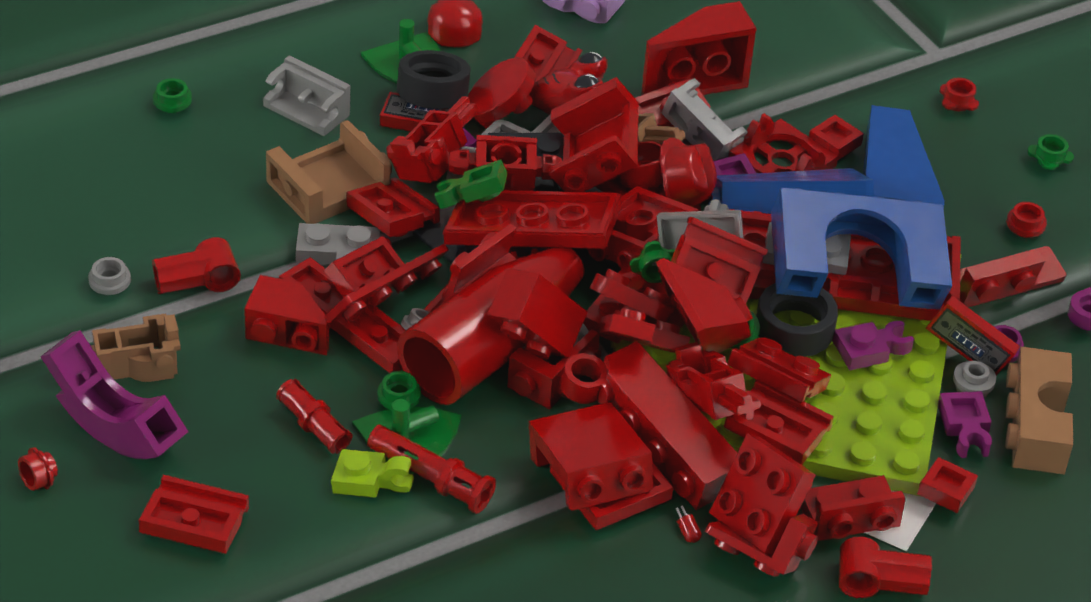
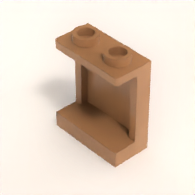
M349 120L340 123L339 140L294 159L280 146L266 151L267 183L309 224L319 223L349 210L350 208L347 207L346 202L347 191L378 182L384 185L390 184V174L392 173L390 159L384 152H380L368 140L366 134L363 131H359Z

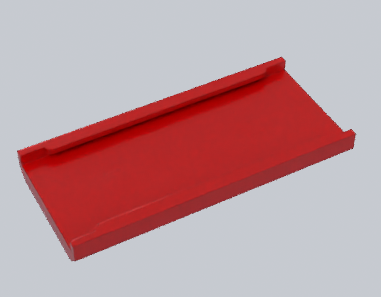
M741 210L744 239L765 248L771 214ZM851 234L846 275L828 273L822 287L833 296L840 310L931 321L939 311L936 309L899 306L896 271L891 257L879 244L860 235ZM947 236L952 287L942 307L951 296L960 301V236ZM763 258L759 266L761 269L749 298L759 299L765 288L776 283L774 265L763 263Z

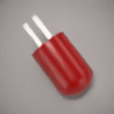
M682 505L681 509L685 515L682 517L677 507L676 511L680 517L677 520V524L684 539L689 543L698 542L702 537V533L693 514L687 515Z

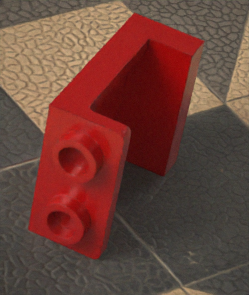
M617 77L551 110L550 121L564 135L563 161L551 166L549 175L564 192H585L638 166L639 102Z
M612 402L529 421L531 459L537 467L548 464L553 467L564 482L566 505L571 511L650 492L653 489L652 452Z

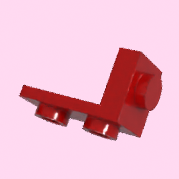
M591 329L572 348L569 357H563L556 365L519 347L509 357L507 387L516 391L519 395L551 409L561 397L566 398L561 390L560 383L567 360L571 356L580 353L592 354L598 358L601 357V351L598 350L600 334ZM574 375V376H575L577 379H580L583 375Z
M804 514L791 517L773 555L762 552L721 521L709 523L705 532L716 538L714 544L720 549L734 555H739L741 551L755 559L753 565L757 569L771 576L778 577L779 573L785 575L796 571L801 559L806 561L810 557L818 541V536L814 535V532L819 522Z

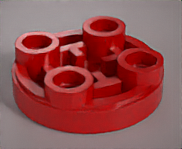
M516 57L500 62L488 70L469 92L468 98L470 103H476L478 106L474 119L485 129L496 120L504 118L511 112L515 114L524 112L532 104L533 99L529 94L534 86L537 74L525 59Z

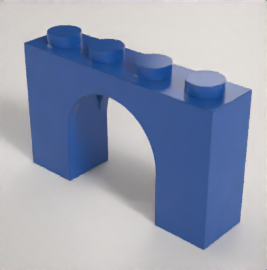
M801 188L780 189L771 211L776 294L818 298L828 276L826 240L840 234H855L873 240L891 257L896 271L899 306L940 310L952 287L943 204L886 199L879 196L848 195L841 192L810 191Z

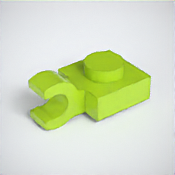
M342 449L331 479L332 492L334 494L375 498L379 488L391 489L402 493L410 492L414 475L408 474L412 461L405 456H394L386 462L385 453Z

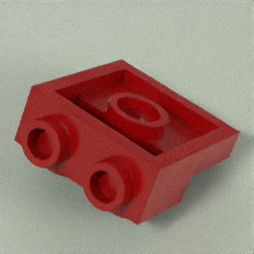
M636 186L621 197L622 207L606 249L586 248L587 252L596 261H602L606 258L618 263L621 269L625 268L632 271L630 261L640 255L645 244L651 241L659 242L657 215L660 212L699 211V209Z

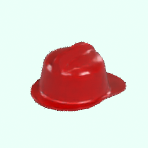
M668 138L663 141L659 153L664 195L667 198L701 211V203L709 199L717 183L716 167L710 149L704 143L685 145L677 138Z

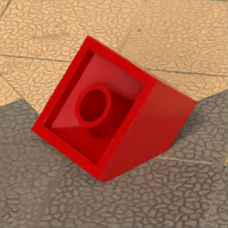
M665 258L656 262L668 297H670L671 302L694 341L701 344L702 351L707 350L710 352L714 350L722 353L751 336L747 321L753 319L741 296L734 299L726 286Z

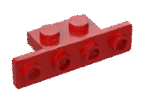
M381 236L333 261L324 272L344 298L324 318L329 324L342 317L348 322L362 313L368 307L367 303H370L372 307H376L392 295L393 289L399 294L418 280L417 276H420L422 280L427 279L442 267L439 260L449 251L448 247L442 244L404 264L385 237Z
M1049 246L1032 249L960 269V302L967 307L976 306L1063 282L1067 274Z

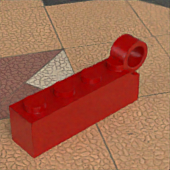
M638 341L605 356L604 362L600 358L587 353L575 354L567 360L560 383L561 390L567 398L581 404L593 403L595 401L600 404L612 402L652 452V462L671 481L678 495L684 497L695 510L716 499L737 452L683 391L672 382V379ZM574 375H586L593 379L594 382L580 381Z

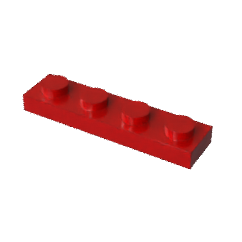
M311 257L279 275V279L301 283L325 315L344 298L324 272L326 268ZM367 303L368 307L354 319L347 322L342 317L329 324L330 328L387 372L391 373L402 370L397 353V342L400 335L406 330L379 308L372 307L370 303Z

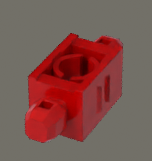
M477 135L475 152H469V149L449 152V172L463 175L465 171L501 159L507 171L504 190L534 191L536 177H541L542 180H552L549 175V169L551 166L561 162L562 158L550 154L537 156V138Z

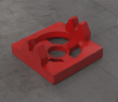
M765 113L761 115L759 123L755 120L751 121L747 128L748 133L744 136V142L729 150L728 157L745 153L756 173L827 170L835 168L838 161V155L781 118L773 122L772 118ZM783 140L794 147L789 150H776L769 143ZM755 152L767 158V164L762 166L755 159ZM775 158H786L793 164L782 167L776 165L772 160Z

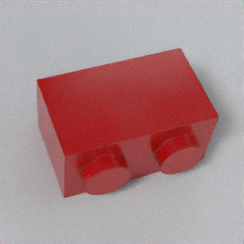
M507 268L487 315L501 325L500 331L503 334L527 344L525 350L528 353L542 359H549L550 355L564 358L569 357L588 312L541 274Z

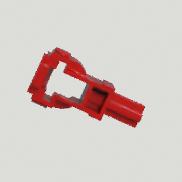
M462 96L448 111L430 110L406 137L397 136L386 148V153L399 179L426 183L438 181L449 169V152L459 150L468 142L463 127L475 116V113L478 111L477 104L470 103L468 97Z
M697 342L675 348L676 360L670 361L666 365L667 375L700 411L710 415L714 420L733 414L745 420H752L754 418V410L761 408L760 400L746 392L743 372L729 367L725 356L714 350L710 352L707 350L702 351L701 344Z

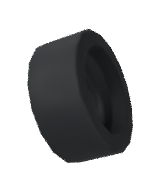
M424 50L406 54L399 62L397 92L405 101L423 108H451L462 96L468 97L471 67L466 60L444 51Z
M776 283L765 288L759 297L756 314L760 324L759 338H768L782 345L783 351L795 357L816 355L828 348L833 340L838 317V305L833 296L824 288L821 289L818 298L776 294ZM785 310L802 311L812 315L819 322L815 325L804 327L793 326L782 322L774 314Z

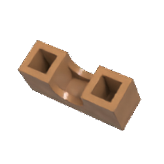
M1020 347L1017 362L1009 363L1006 388H1013V393L1009 392L1006 418H1012L1013 423L1008 424L1005 447L1006 449L1013 450V468L1065 475L1073 448V414L1064 412L1072 385V353Z

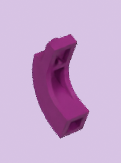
M81 330L71 332L40 356L62 389V391L55 395L62 406L87 433L117 453L134 459L156 458L189 432L165 395L142 398L120 386L107 372Z

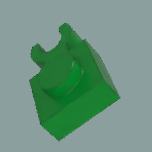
M500 159L465 171L461 178L448 179L438 183L437 188L439 192H436L434 196L440 209L451 207L461 200H465L466 203L477 199L484 202L497 197L501 191H504L507 178L506 168Z

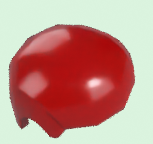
M437 0L435 4L431 5L428 12V34L436 43L456 48L470 46L481 39L483 26L482 12L472 0Z
M654 141L638 142V166L617 175L616 177L620 184L631 190L636 186L646 190L660 186L663 183L659 162L661 144Z

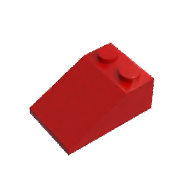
M737 1L703 7L649 39L646 44L641 95L688 78H695L700 83L698 88L703 95L748 88L756 26L741 2Z

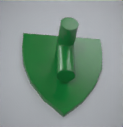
M403 19L399 22L398 41L362 51L361 56L380 76L397 84L398 67L402 57L416 51L441 50L427 32L414 35L413 20Z
M397 399L392 403V410L388 409L352 421V425L366 444L372 430L378 424H381L420 444L433 453L442 456L457 436L462 415L435 408L433 405L410 409V404L407 400ZM405 452V453H404V454H406V455L412 457V458L415 459V460H418V459H419L418 457H416V456H414V455H412V454H410V453H408V452ZM409 470L408 474L412 475L414 472Z

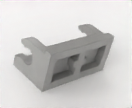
M290 55L284 59L283 64L269 74L265 81L269 85L276 84V86L264 96V107L322 136L327 135L350 116V85Z
M693 78L678 89L675 88L671 91L661 113L674 127L684 130L685 138L692 145L707 144L713 161L728 157L729 150L744 142L743 136L748 131L743 126L732 131L697 96L698 92L695 89L700 83Z

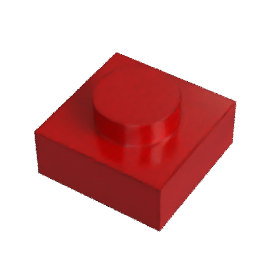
M837 115L828 118L809 132L810 138L838 155V160L861 146L864 136L863 132Z
M938 457L922 479L917 494L958 513L975 488L978 475Z

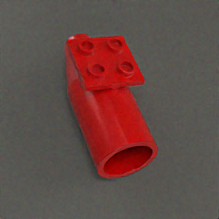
M510 223L497 233L490 232L487 234L479 246L470 253L462 252L458 255L450 266V280L442 293L443 304L404 331L397 342V353L404 372H408L415 377L421 388V393L436 403L443 405L453 404L509 361V357L519 347L525 349L527 344L503 334L500 331L501 325L487 315L506 270L510 268L539 273L569 297L584 276L583 262L573 249L552 247L516 259L509 251L517 228Z

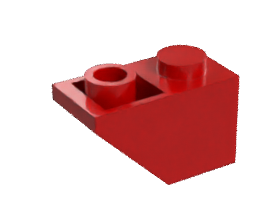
M260 275L244 308L245 339L327 355L329 351V323L324 318V312L303 285L299 282Z

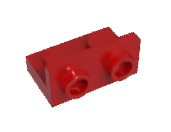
M882 475L811 488L801 505V509L804 515L819 522L814 532V535L818 536V541L832 538L841 539L849 535L869 531H885L893 527H899L906 498L902 491L892 492L885 476Z

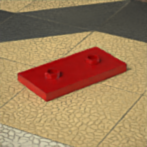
M504 190L497 197L484 202L479 201V199L469 203L461 200L455 205L444 228V245H479L490 232L497 233L511 223L517 228L511 246L606 249L622 207L621 193Z

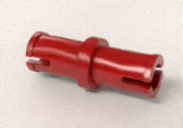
M295 378L294 380H287L280 386L276 398L298 418V425L305 432H312L332 454H335V452L338 454L342 449H346L353 438L352 433L345 429L330 414V407L323 400H316Z

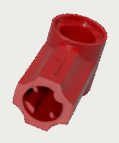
M212 237L202 241L193 252L152 260L155 284L159 294L204 285L210 291L225 292L235 287L241 277L229 242L220 237Z
M867 537L849 538L841 544L839 587L844 594L854 598H867L873 596L879 590L928 595L932 571V557L930 555L880 550L878 543Z

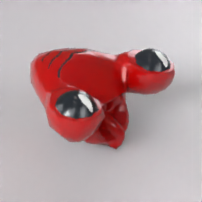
M589 52L582 55L578 61H574L568 69L555 70L547 74L534 84L529 94L533 99L531 105L550 115L551 110L603 84L602 78L606 73L608 60L598 53Z

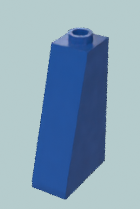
M871 105L866 132L863 174L874 180V197L943 204L944 209V197L910 110Z
M853 168L717 175V183L708 199V205H710L711 200L718 199L721 204H726L729 209L750 212L759 211L771 214L781 188H801L810 191L841 192L848 195L874 197V180Z

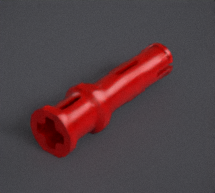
M378 424L369 435L368 447L376 452L385 453V457L388 459L394 456L410 458L412 461L410 471L434 483L438 494L446 497L452 495L468 504L469 510L475 514L485 509L494 494L496 479L490 475L483 477L465 467L464 461L459 458H449L446 460L381 424ZM405 452H408V453H410V454H412V455L418 457L419 459H418V460H415V459H413L412 457H410V456H408V455H406V454H404V453H405ZM462 483H465V484L471 486V488H467V487L463 486Z

